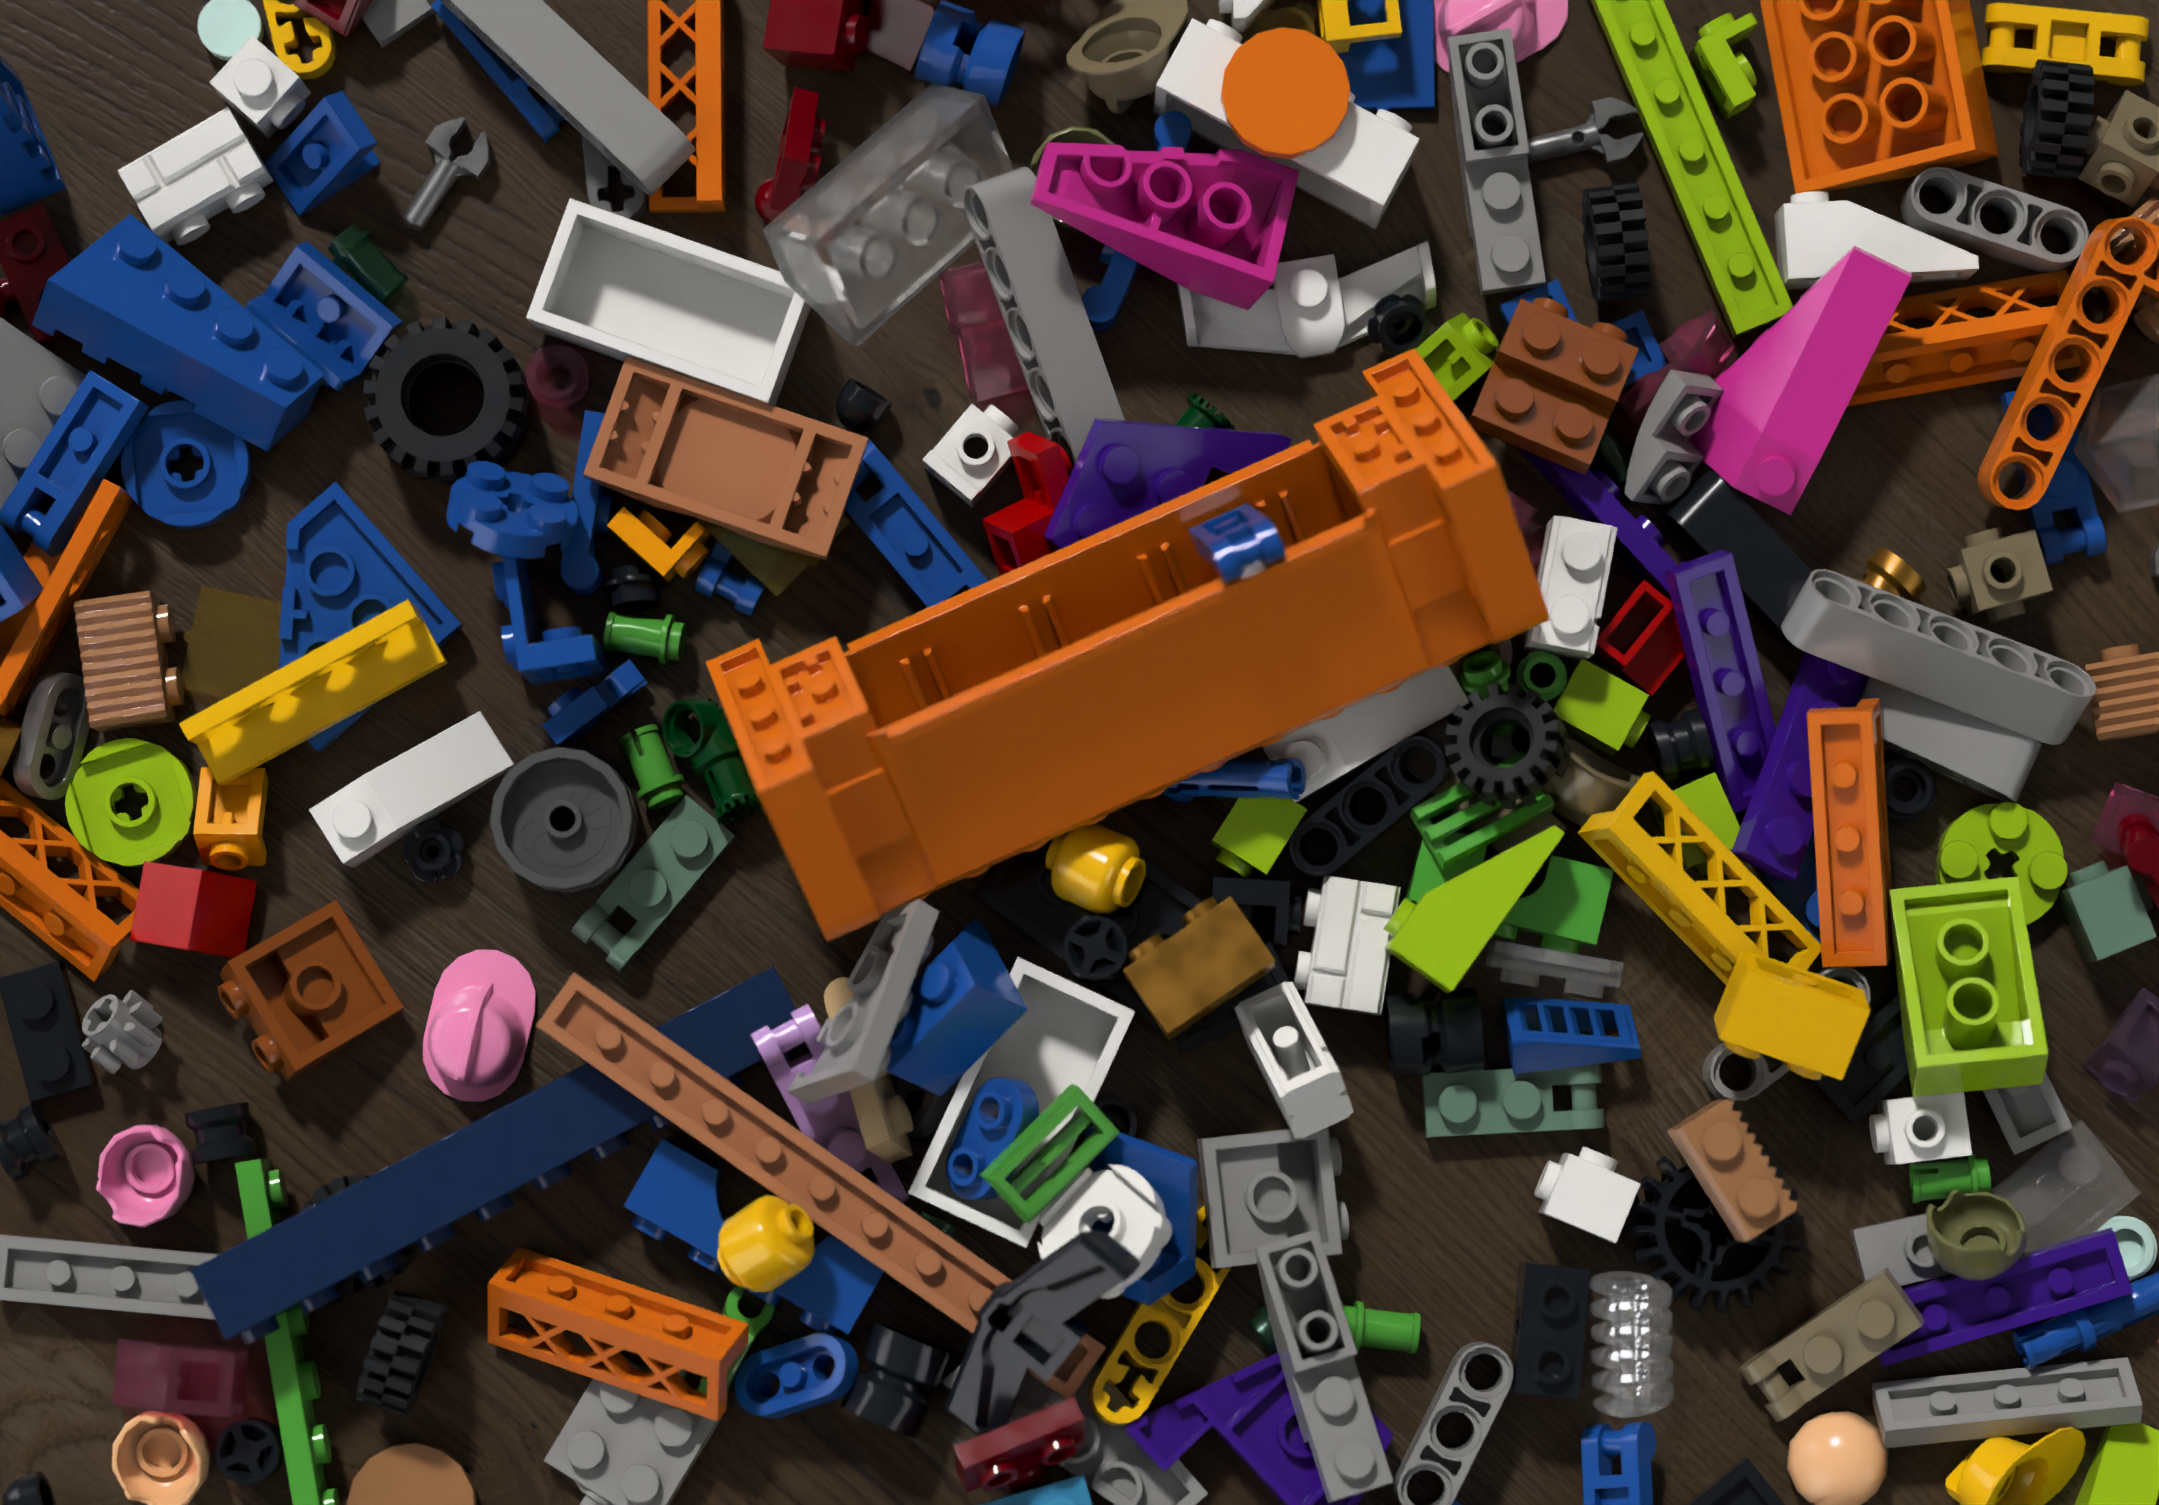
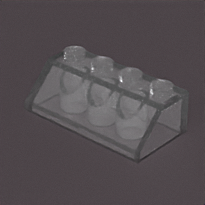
M935 83L930 84L762 229L784 281L850 345L860 346L976 242L964 208V189L969 185L1014 170L985 95Z

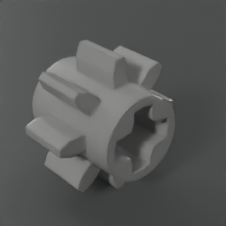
M133 990L126 994L123 1001L115 995L103 996L90 1007L84 1017L82 1031L88 1038L82 1043V1047L91 1053V1059L111 1074H115L122 1063L130 1069H139L152 1060L161 1046L162 1033L156 1026L162 1022L163 1017L153 1010V1005Z

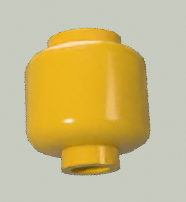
M1098 823L1082 825L1069 831L1067 835L1062 834L1055 837L1049 846L1045 860L1046 868L1051 870V886L1056 896L1097 914L1107 915L1120 906H1129L1138 895L1146 873V863L1143 859H1140V850L1136 841L1127 835Z
M766 1195L753 1201L726 1220L721 1227L718 1236L719 1248L717 1250L721 1269L739 1287L764 1293L779 1287L807 1268L812 1261L815 1252L814 1228L809 1215L800 1206L788 1204L777 1196Z

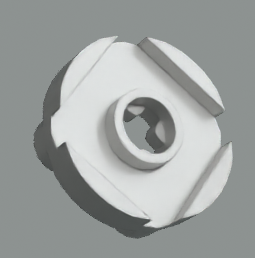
M1109 1165L1113 1170H1101L1095 1173L1090 1168L1083 1169L1041 1211L1039 1223L1044 1227L1041 1236L1042 1245L1038 1242L1040 1256L1043 1260L1079 1233L1093 1231L1091 1227L1099 1219L1104 1223H1108L1115 1217V1223L1109 1235L1135 1255L1140 1261V1265L1123 1283L1120 1282L1100 1296L1101 1299L1117 1297L1125 1290L1126 1286L1142 1277L1154 1264L1162 1248L1170 1240L1172 1233L1171 1223L1165 1215L1164 1204L1158 1193L1139 1173L1123 1165Z

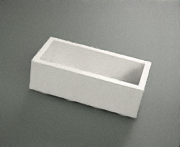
M1192 18L1156 84L1153 112L1162 115L1168 111H1179L1190 120L1193 133L1223 149L1243 150L1299 170L1296 188L1376 229L1406 174L1420 138L1410 134L1412 126L1400 116L1387 110L1378 109L1375 115L1353 103L1356 97L1350 92L1345 119L1335 136L1322 147L1305 153L1303 156L1291 159L1264 156L1244 145L1235 135L1232 127L1227 122L1220 100L1224 70L1236 49L1242 45L1240 43L1243 38L1242 35L1220 21L1209 19L1205 25Z
M570 198L526 318L535 331L623 362L626 356L775 406L812 306L815 293L812 283Z
M1017 957L1010 976L1028 1010L963 1074L908 1193L1026 1248L1037 1226L1041 1212L1027 1224L1021 1221L1009 1204L1005 1203L999 1196L991 1200H972L957 1195L951 1188L946 1175V1160L949 1150L977 1091L985 1082L993 1078L1020 1079L1028 1083L1037 1096L1039 1115L1071 1083L1078 1086L1094 1102L1136 1011ZM998 1106V1108H997V1110H996V1112H995L997 1118H998L999 1112H1000V1107H999V1106ZM1078 1107L1017 1166L1013 1176L1080 1111ZM1077 1137L1019 1193L1024 1200L1068 1158Z

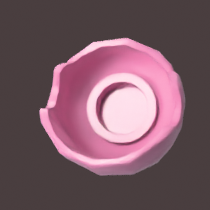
M135 1125L115 1134L100 1154L99 1180L96 1190L113 1209L112 1218L122 1224L144 1228L175 1215L190 1197L195 1181L193 1160L182 1141L167 1128L159 1127L158 1125Z

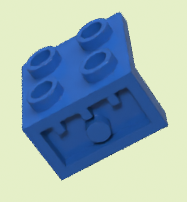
M502 556L503 561L492 563L498 601L503 600L505 608L510 609L512 625L501 626V634L506 662L513 665L514 671H519L532 685L608 673L603 646L592 634H582L581 627H562L542 632L543 642H539L527 559Z
M1095 1125L1085 1131V1140L1097 1129ZM1119 1133L1084 1169L1090 1168L1095 1173L1101 1170H1113L1109 1165L1129 1167L1139 1173L1154 1188L1164 1204L1165 1215L1172 1227L1171 1238L1162 1248L1149 1270L1134 1283L1126 1286L1125 1290L1120 1294L1150 1306L1195 1276L1198 1164L1193 1158ZM1115 1217L1108 1223H1104L1099 1219L1093 1224L1091 1229L1093 1231L1102 1230L1109 1235L1113 1229Z

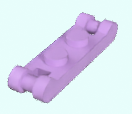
M808 1003L790 1012L793 1019L772 1030L766 1025L751 1033L750 1035L800 1131L858 1173L871 1167L877 1179L873 1183L899 1202L904 1203L910 1200L892 1165L866 1149L850 1090L809 1104L787 1092L798 1071L806 1075L811 1074L825 1048V1045L815 1040L821 1027ZM806 1042L810 1052L787 1063L783 1053Z

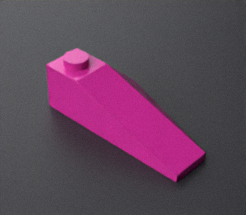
M1048 142L1042 153L1030 204L1188 290L1249 310L1274 283L1299 170L1238 149H1219L1216 154L1184 153L1183 147H1162L1158 152L1126 150L1122 145Z
M1853 246L1800 297L1799 301L1770 329H1766L1735 363L1714 379L1724 391L1711 408V414L1707 423L1698 432L1694 433L1689 440L1704 455L1702 460L1733 488L1791 515L1912 278V273L1861 248Z

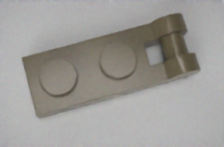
M1886 1267L1757 1353L1738 1370L1750 1386L1756 1383L1769 1401L1765 1408L1777 1423L1789 1417L1805 1403L1920 1328L1925 1319ZM1789 1359L1792 1360L1803 1376L1802 1379L1791 1386L1787 1384L1777 1370L1780 1365Z

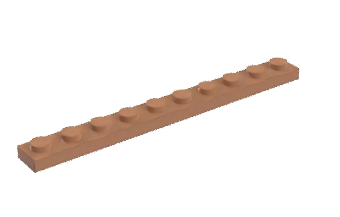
M573 972L536 1024L537 1028L777 1197H780L788 1204H796L803 1208L814 1223L972 1334L979 1319L978 1310L1000 1283L1012 1281L575 972ZM1086 1333L1048 1382H1045L1030 1369L1028 1373L1067 1400L1072 1398L1106 1347Z

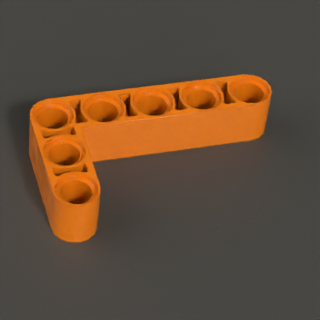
M2122 217L2105 220L2097 225L2090 234L1980 466L1977 477L1978 488L1984 499L1992 505L2013 510L2028 509L2038 503L2045 494L2140 292L2143 291L2159 299V226L2136 217ZM2121 228L2132 233L2137 247L2135 255L2126 264H2120L2116 261L2110 251L2111 238ZM2093 287L2101 289L2106 294L2109 303L2107 314L2097 323L2087 319L2082 310L2083 297ZM2069 345L2077 350L2081 359V367L2075 378L2065 382L2055 372L2054 360L2059 350ZM2043 404L2049 408L2053 415V426L2046 437L2036 440L2027 430L2026 419L2033 407ZM2016 462L2024 470L2026 482L2020 494L2013 498H2007L1999 488L1998 478L2005 466Z

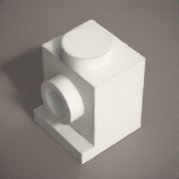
M971 404L934 449L930 450L922 459L924 469L973 508L1012 463L1013 460L1007 441L1013 439L1019 427L992 404L984 412L974 404ZM972 437L984 439L988 444L987 453L978 459L968 457L963 450L964 444L968 439Z

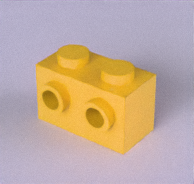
M1741 948L1714 1015V1021L1719 1039L1724 1041L1726 1048L1738 1055L1750 1059H1760L1761 1055L1765 1054L1785 1061V1066L1789 1070L1802 1077L1820 1080L1824 1074L1842 1081L1871 1010L1863 989Z

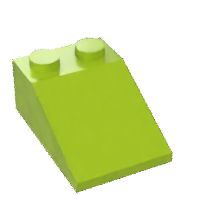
M2019 877L1889 889L1903 1039L1912 1096L1919 1097L2042 1084L2049 1054Z

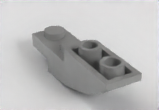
M1511 28L1448 37L1449 73L1469 237L1473 239L1481 295L1538 288L1545 285L1546 278L1527 160L1530 152Z
M1318 1229L1256 1247L1254 1250L1284 1377L1304 1443L1309 1442L1327 1502H1335L1393 1483V1478L1354 1360V1356L1358 1353Z

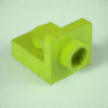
M1731 12L1726 13L1704 25L1697 31L1701 39L1696 42L1688 55L1724 120L1747 109L1756 97L1752 87L1757 85V80L1749 61L1741 52L1733 54L1730 48L1749 37L1757 26L1758 22L1752 12L1737 20L1734 19Z
M1460 313L1445 322L1416 348V351L1454 402L1489 372L1499 344L1493 332L1481 320L1477 318L1470 320L1466 314Z

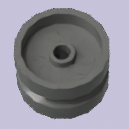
M561 747L532 753L508 770L494 794L490 817L496 849L515 873L546 890L572 894L600 887L622 871L636 847L640 822L634 795L616 770L586 751ZM566 807L575 814V823L568 831H557L552 823L560 821L556 811Z

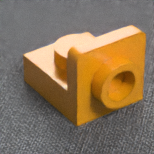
M623 506L607 524V527L619 540L659 576L663 577L667 583L677 573L683 579H686L699 567L710 552L704 546L710 538V534L698 521L691 526L672 548L665 543L673 534L645 509L636 518Z
M201 767L193 835L204 865H212L219 869L235 871L241 870L246 866H264L266 864L267 851L262 837L268 790V777L265 768H254L221 786L217 783L209 767Z

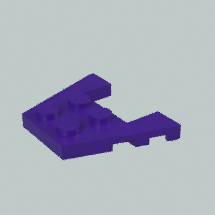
M1095 418L1044 537L1060 550L1204 486L1212 467L1227 474L1234 473L1288 449L1292 439L1276 432H1250L1228 428H1199L1164 423Z
M1278 1352L1127 1423L1122 1428V1431L1161 1472H1165L1212 1427L1283 1505H1358L1364 1494H1357L1331 1503L1327 1502L1309 1442L1304 1443ZM1371 1410L1385 1453L1394 1434Z

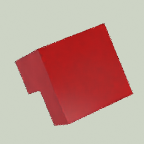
M1643 580L1599 632L1593 656L1625 682L1649 694L1647 698L1649 699L1685 656V651L1676 615L1672 610V601L1647 581Z
M144 861L130 940L235 958L245 951L257 881L200 869Z

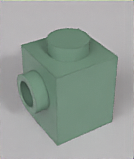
M2102 860L2068 874L2072 886L2060 890L2058 900L2084 963L2099 961L2157 937L2147 914L2148 911L2153 909L2151 895L2139 874L2131 876L2127 865L2108 870L2105 861Z

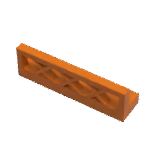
M648 0V100L663 113L680 94H683L696 107V127L686 136L692 144L696 141V157L692 154L687 159L696 169V197H663L662 185L652 196H649L650 213L726 212L725 0H695L680 18L662 0ZM662 14L673 23L663 35ZM694 18L695 32L687 26ZM682 32L695 45V65L679 80L662 63V50ZM662 75L673 85L663 97ZM695 79L696 95L688 88Z
M2067 270L1901 298L1847 406L2023 376L2057 306L2041 308L2027 302L2030 298L2057 294L2060 299L2070 278ZM1986 307L1997 311L1994 316L1976 318L1965 314L1968 309ZM1921 317L1935 322L1932 327L1920 329L1903 325L1906 320ZM2069 345L2060 349L2055 356V370L2081 366V359L2077 350Z
M106 479L102 480L73 525L72 537L59 555L54 557L47 555L36 548L32 541L23 557L43 586V590L25 608L0 622V715L6 718L14 719L74 609V601L80 599L133 502L132 497L127 491Z
M1881 698L1861 699L1856 707L1809 709L1807 712L1822 967L1887 966L1894 953L1889 904V889H1892Z
M0 777V817H16L29 827L30 839L10 838L0 830V906L95 982L111 967L120 947L131 935L139 888L107 862L86 849L78 842L75 836L5 779ZM46 856L66 857L78 867L79 879L59 878L47 868ZM95 896L115 897L130 909L132 913L117 925L97 909Z
M518 1247L488 1282V1343L715 1421H719L727 1410L728 1369L748 1345L749 1323L522 1247ZM508 1310L524 1315L537 1332L532 1334L508 1326ZM569 1330L581 1334L594 1351L588 1353L576 1349L562 1332ZM625 1349L639 1354L652 1371L646 1373L632 1368L620 1351ZM683 1369L707 1377V1393L690 1388L678 1371Z

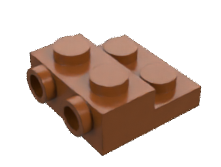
M1540 297L1534 299L1532 303L1520 299L1468 423L1471 428L1586 475L1639 348L1626 343L1628 340L1626 333L1615 325L1598 322L1594 323L1590 328L1569 319L1568 310L1561 303L1553 299Z
M337 900L231 959L219 973L224 983L219 985L217 990L224 1007L236 1020L246 1016L258 1038L251 1042L258 1061L269 1074L279 1070L286 1082L341 1051L346 1044L396 1016L404 1008Z

